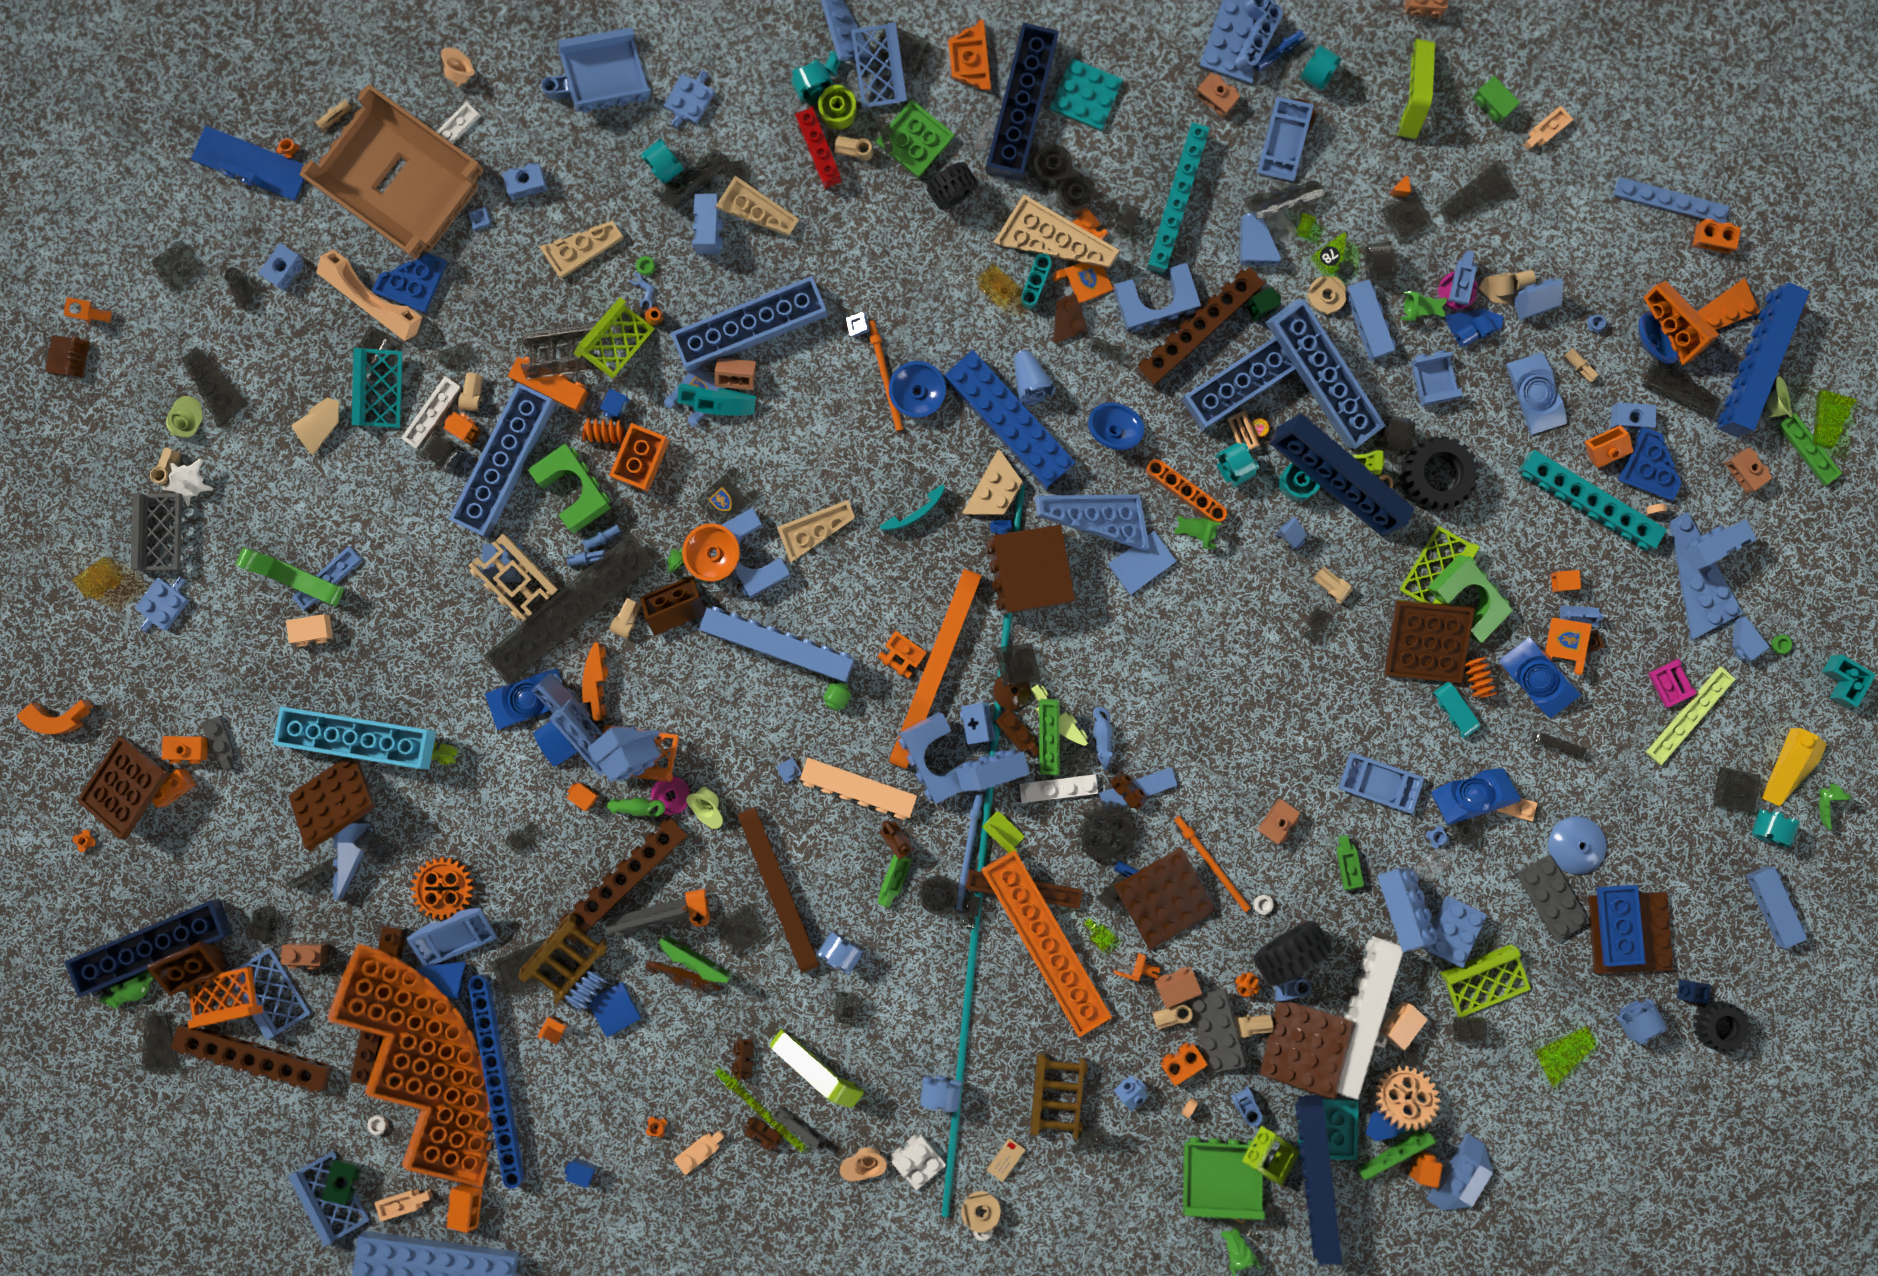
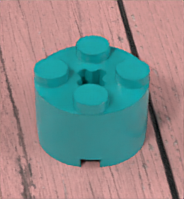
M1320 44L1314 52L1315 55L1308 61L1299 79L1317 90L1323 91L1331 80L1333 72L1341 63L1342 58Z
M813 60L810 64L804 67H797L792 71L791 84L802 104L804 102H808L809 105L818 103L819 97L824 90L834 85L824 64L820 63L819 60Z
M661 138L640 155L645 163L651 167L653 174L663 184L668 183L684 170L683 165Z
M1244 442L1241 444L1234 443L1215 455V459L1218 458L1219 463L1216 464L1218 470L1227 483L1229 481L1233 483L1232 487H1237L1254 477L1256 470L1259 469V464L1255 459H1252L1249 454V448Z
M1293 463L1289 464L1279 477V489L1285 497L1293 501H1304L1315 494L1320 488L1319 484ZM1299 477L1302 478V479H1301V482H1302L1301 484L1298 483V478H1299Z
M1759 809L1751 834L1753 837L1765 842L1769 841L1776 843L1777 846L1791 848L1800 821L1793 818L1786 819L1784 818L1785 814L1773 811L1771 814L1769 811Z

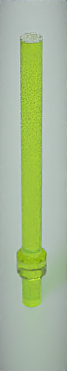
M720 1068L714 1072L725 1083L724 1086L727 1089H732L799 1152L806 1147L781 1123H777L768 1111L737 1084V1080L732 1076L730 1078Z

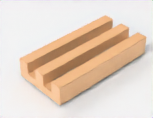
M1246 411L1227 418L1237 443L1241 444L1243 441L1235 425V419L1249 450L1260 446ZM1241 416H1242V418H1243V420H1244V423H1245V425H1246V427H1247V430H1248V432H1249V435H1250V437H1251V439H1252L1253 444L1251 443V441H1250V439H1249V436H1248V434H1247V432H1246V429H1245V427H1244V424H1243V422H1242V420H1241Z

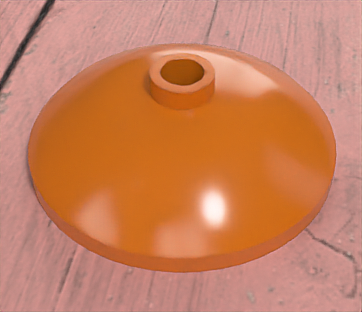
M713 523L703 524L692 530L686 537L683 544L682 557L686 568L696 578L710 582L719 581L729 576L736 568L740 558V547L735 535L726 527ZM713 550L717 551V555L715 557H712L711 555Z

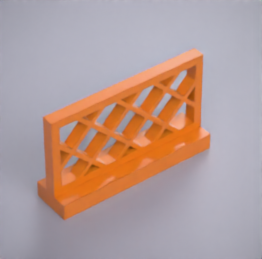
M604 725L603 734L609 729L619 726ZM660 733L655 738V745H659L663 753L654 761L656 767L651 766L644 769L645 772L637 776V778L672 783V770L679 736ZM667 738L673 739L672 746L665 751L661 742ZM666 755L669 760L668 767L661 768L657 761Z
M252 967L224 972L205 980V982L199 983L202 987L199 994L196 992L195 985L188 988L193 1019L188 1021V1028L263 1013L262 1005L257 1006ZM243 972H245L246 977L244 984L239 980ZM227 976L232 980L229 987L224 984ZM212 980L217 984L214 991L209 987ZM236 985L241 988L238 995L233 992ZM221 988L226 992L223 999L218 995ZM206 992L211 995L208 1002L203 998ZM245 993L248 994V1004L242 1000ZM230 996L235 1000L232 1007L227 1003ZM214 1000L220 1003L217 1010L212 1007ZM200 1003L205 1007L202 1014H199L198 1006Z

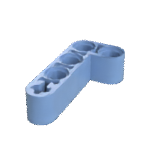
M1248 0L1244 5L1245 12L1256 22L1235 61L1236 67L1242 72L1248 71L1259 62L1283 16L1282 8L1273 0Z

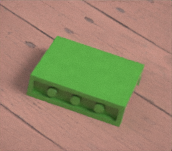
M1189 1137V1141H1184L1182 1214L1198 1217L1264 1220L1265 1212L1262 1210L1263 1175L1242 1161L1253 1140H1248V1144H1240V1140L1228 1139V1143H1221V1139L1209 1138V1142H1201V1138Z

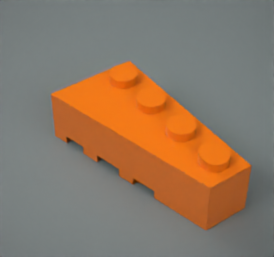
M1667 281L1656 284L1643 297L1655 319H1658L1663 333L1667 334L1671 341L1673 350L1681 358L1679 360L1682 365L1692 362L1719 336Z

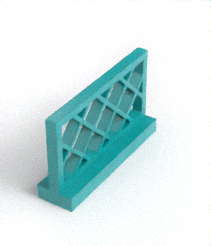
M353 348L352 425L400 428L403 351ZM367 353H375L380 360L374 366H371L367 362ZM390 354L398 355V363L393 368L385 361ZM382 361L390 369L384 376H381L374 369ZM371 371L380 378L373 385L367 381V375ZM391 372L397 376V383L392 387L384 380ZM381 381L389 388L382 396L374 389ZM371 390L379 397L372 405L366 400V394ZM391 391L397 396V401L392 406L384 399ZM381 400L389 407L382 415L374 408ZM370 409L379 416L374 422H365L366 413ZM391 410L396 415V424L388 423L383 416Z

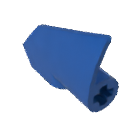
M1485 308L1445 315L1444 317L1446 324L1460 347H1464L1478 338L1483 339L1500 330L1503 323L1502 315Z
M465 961L424 966L417 970L418 973L426 977L446 997L460 998L463 987L461 979L466 965Z
M1380 1109L1371 1114L1365 1134L1376 1142L1414 1130L1411 1126L1406 1131L1404 1125L1398 1129V1123L1396 1122L1391 1126V1119L1384 1120L1385 1112L1379 1113ZM1403 1109L1406 1115H1412L1409 1109Z

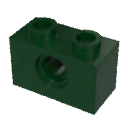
M1273 287L1253 296L1246 305V308L1254 322L1275 313L1281 305V296Z
M335 1158L332 1161L321 1201L346 1205L349 1200H353L355 1189L353 1188L354 1181H358L361 1169L358 1168V1162ZM339 1177L346 1178V1187H341L338 1184Z

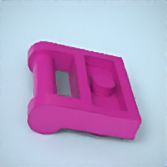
M1680 658L1648 673L1665 708L1697 693L1695 688H1692L1681 667L1682 662ZM1671 669H1674L1685 692H1681Z

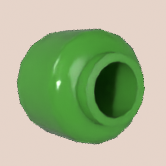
M839 681L837 684L831 683L823 696L824 705L835 711L845 709L851 698V692L847 690L849 686Z

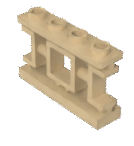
M503 533L492 543L498 552L486 563L480 557H477L469 565L471 567L469 571L477 579L480 577L485 582L483 585L491 593L494 591L499 596L497 599L503 606L508 605L513 610L511 614L517 620L522 619L525 621L533 613L527 605L539 593L547 600L559 588ZM500 544H503L520 564L513 559L505 566L498 558L505 551ZM493 563L500 571L493 577L498 584L496 585L478 565L485 570ZM512 565L526 579L514 591L499 578ZM528 572L542 584L547 592L540 587L533 594L525 586L532 580ZM520 591L527 598L520 606L525 613L505 594L506 592L512 598Z

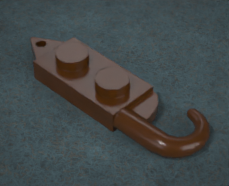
M650 961L645 965L649 972L653 974H658V971L664 972L674 984L689 986L697 992H707V990L720 991L721 986L710 980L702 979L697 973L676 966L672 967L655 961Z

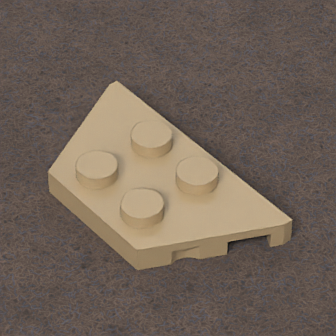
M997 450L965 507L964 515L1005 516L1022 487L1023 481L1000 450Z

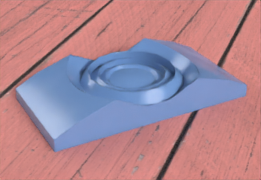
M1276 97L1257 173L1290 181L1295 180L1314 107L1313 104Z
M1541 352L1507 363L1506 366L1530 435L1567 424L1563 400L1557 392L1553 371L1544 354Z
M1350 752L1338 789L1413 814L1424 777Z
M481 908L459 911L449 919L440 923H429L407 937L408 943L423 966H432L498 939L496 932Z

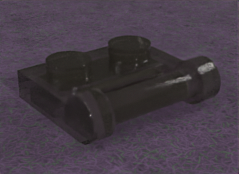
M370 325L358 348L381 350L387 340L390 342L387 350L395 351L397 346L400 347L402 341ZM367 353V362L374 366L377 355L375 353ZM392 354L385 359L387 363H389ZM383 361L374 368L383 375L387 371Z

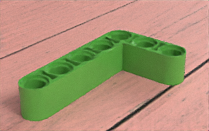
M245 547L242 548L235 564L245 570L267 576L334 606L338 605L345 589L283 561L274 559L269 555Z

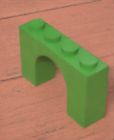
M565 443L527 470L542 489L566 475H574L581 479L583 489L580 498L573 505L558 514L568 530L575 534L611 509L608 504L610 501L609 497L604 491L601 493L597 488L600 486L594 476L590 477L587 472L590 470L584 462L580 463L577 459L580 456L574 447L570 448Z
M1458 555L1427 588L1438 601L1449 604L1463 588L1473 584L1479 592V604L1474 612L1470 639L1482 643L1513 610L1508 605L1509 601L1497 592L1499 589L1487 580V574L1478 569L1476 561L1470 556Z

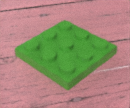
M911 99L875 142L876 145L919 179L954 139L955 134Z

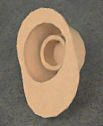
M447 47L441 51L444 75L447 79L453 81L456 87H459L461 83H466L470 76L475 74L470 59L460 50Z
M865 1147L861 1148L855 1156L847 1158L842 1162L840 1174L845 1180L859 1181L880 1176L885 1172L887 1163L878 1150Z

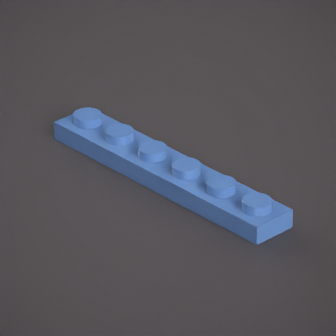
M1619 177L1613 196L1700 220L1713 219L1717 223L1722 224L1726 223L1730 207Z

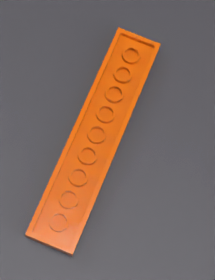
M1015 849L982 868L984 876L1078 1037L1083 1036L1111 1019V1014Z

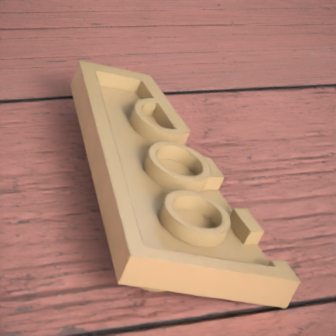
M736 176L715 206V209L786 236L790 235L799 220Z
M849 500L778 526L777 529L790 562H793L853 520L855 516Z

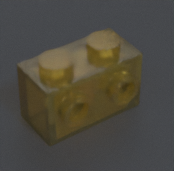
M992 263L977 278L978 289L983 294L988 293L992 297V303L997 307L1001 306L1004 309L1020 293V288L995 263Z
M102 557L72 580L85 598L97 600L105 595L104 592L108 589L118 586L125 576L113 559Z

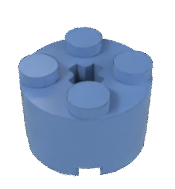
M832 931L817 955L827 960V963L832 967H841L840 970L850 975L864 951L844 939L843 936Z
M1644 999L1645 1002L1640 1003L1638 1000L1634 1001L1619 1011L1620 1016H1616L1628 1039L1637 1041L1638 1044H1644L1649 1041L1650 1037L1666 1031L1665 1021L1651 999Z
M936 1075V1079L930 1076H923L920 1105L936 1111L937 1108L944 1109L943 1112L957 1111L962 1081H949L947 1076Z

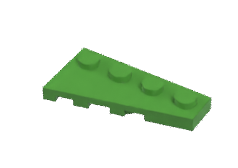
M1421 1128L1356 1170L1362 1179L1370 1180L1377 1176L1379 1172L1436 1143L1432 1135Z

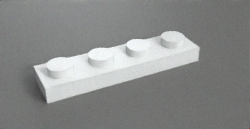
M444 377L401 439L419 450L462 388L447 377Z
M1096 774L1019 784L1022 803L1098 794Z

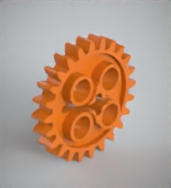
M443 856L439 862L436 857L433 858V864L431 861H426L427 867L419 866L421 872L414 873L418 878L411 880L416 885L410 888V890L416 893L411 896V898H417L414 905H421L419 912L426 910L425 916H429L432 913V919H437L439 915L440 920H444L446 916L449 919L453 914L459 912V909L461 911L466 910L464 904H471L468 897H474V894L470 893V890L475 889V886L470 885L474 879L468 878L472 872L464 871L467 867L466 865L459 866L460 860L453 863V857H450L446 862V858ZM432 873L435 874L437 877V881L435 884L431 883L430 881V875ZM451 873H453L456 876V882L454 884L449 881V875ZM459 886L460 889L442 891L426 890V887ZM431 893H434L437 897L435 903H432L429 899ZM450 893H453L456 896V901L454 903L450 902L449 900Z

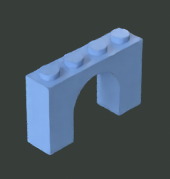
M1187 263L1168 269L1167 275L1173 290V302L1161 310H1152L1142 304L1133 279L1114 285L1115 297L1126 331L1132 330V333L1141 331L1143 326L1150 325V327L1158 326L1161 324V321L1168 319V322L1179 319V316L1183 314L1191 316L1200 308L1201 304Z
M753 508L722 524V526L729 529L735 535L738 543L747 535L763 527ZM781 557L759 569H749L738 562L732 572L735 579L739 578L743 585L740 588L744 595H749L751 598L791 576Z
M940 712L898 733L900 737L898 742L903 750L906 749L909 755L907 760L911 767H915L917 771L915 776L920 784L923 783L926 789L923 791L928 801H932L935 804L961 791L956 768L963 766L961 764L943 774H933L925 765L924 754L927 746L937 738L951 732L944 714Z

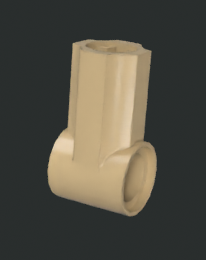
M838 136L835 143V154L856 157L863 161L870 160L873 156L872 145L865 138L857 140ZM863 147L869 148L865 153L860 152V149Z
M471 372L466 373L464 390L460 394L458 401L460 410L480 412L479 405L482 402L483 375Z
M164 448L157 467L153 468L150 472V479L162 487L169 483L168 476L172 472L170 464L174 463L178 466L182 453L170 448Z
M1325 566L1313 578L1339 604H1342L1353 591V587L1348 582L1339 579Z
M626 598L619 615L612 621L609 631L628 639L630 637L629 632L631 628H634V622L642 605Z
M1184 1002L1167 1009L1152 1012L1157 1030L1178 1023H1187L1192 1019V1011L1189 1005ZM1182 1008L1188 1010V1014L1185 1017L1178 1016V1011Z
M1271 1015L1234 1016L1240 1037L1273 1032Z

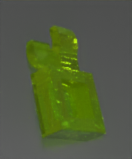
M1090 918L1084 922L1092 932L1089 938L1102 952L1116 940L1103 924L1098 928Z

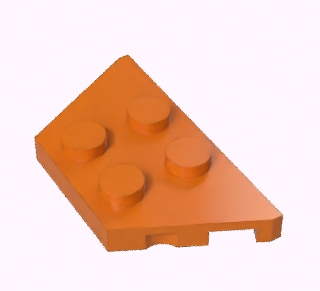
M984 19L978 21V24L971 28H966L961 34L955 35L948 40L951 75L953 80L986 92H991Z

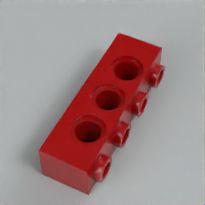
M813 107L795 113L797 124L823 188L826 189L841 183L839 171Z

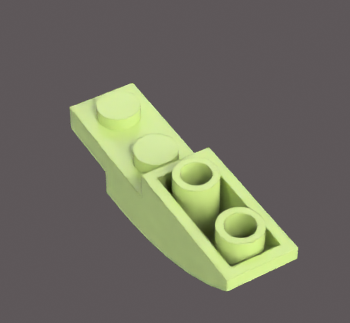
M1038 684L1030 689L1038 701L1041 698L1047 699L1049 695L1043 686L1039 687ZM1038 707V708H1036L1035 710H1036V712L1039 714V707ZM1066 712L1061 714L1060 735L1082 746L1087 745L1086 740L1088 737L1082 729L1078 730L1075 725L1077 721L1074 716Z

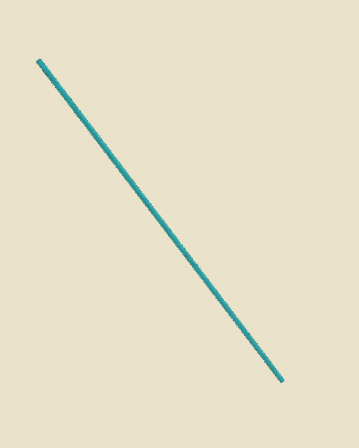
M1024 483L1016 496L1013 532L1021 531L1025 492ZM1012 613L1004 615L998 677L1006 673ZM996 700L993 716L995 740L991 741L990 756L995 755L994 753L998 751L1000 729L994 721L1001 715L1002 707ZM994 786L986 789L982 826L991 818ZM983 827L981 831L978 871H982L981 869L986 866L989 833ZM975 891L956 1070V1080L962 1081L958 1110L952 1112L942 1217H949L983 896V892Z

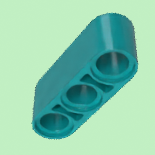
M1039 254L1035 258L1020 301L1025 309H1033L1038 303L1052 263L1050 256L1047 254ZM1044 261L1048 266L1041 268L1038 266V263ZM1039 279L1041 284L1033 285L1031 280ZM1026 296H1032L1034 298V301L1032 303H1028L1025 301L1024 298Z
M1450 682L1445 683L1432 692V696L1438 699V704L1444 713L1447 712L1449 715V720L1455 729L1458 728L1461 732L1460 736L1465 739L1481 727L1472 711Z

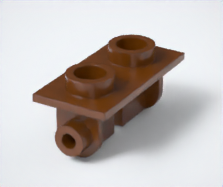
M1122 770L1110 781L1111 787L1120 796L1124 792L1127 793L1123 799L1132 809L1135 808L1137 810L1147 801L1148 797L1145 792L1138 788L1132 782L1131 777Z
M884 821L882 823V831L879 834L898 860L915 850L895 822Z
M737 1038V1042L733 1045L735 1063H732L731 1071L734 1078L741 1080V1076L742 1079H749L752 1075L753 1061H746V1057H753V1039H745L744 1042V1040Z
M750 1117L746 1122L749 1126H744L742 1129L747 1138L753 1141L757 1139L761 1142L760 1145L768 1151H771V1149L775 1151L778 1147L775 1143L779 1145L783 1139L780 1133L770 1127L764 1133L762 1130L766 1124L755 1117Z

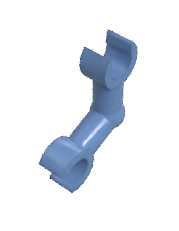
M634 273L639 277L638 282L630 280V283L646 290L645 297L640 302L641 309H643V305L646 302L649 303V308L653 307L651 300L654 286L644 281L640 274Z

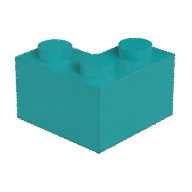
M1843 654L1830 656L1822 670V673L1838 682L1829 699L1844 708H1858L1876 676L1875 673Z

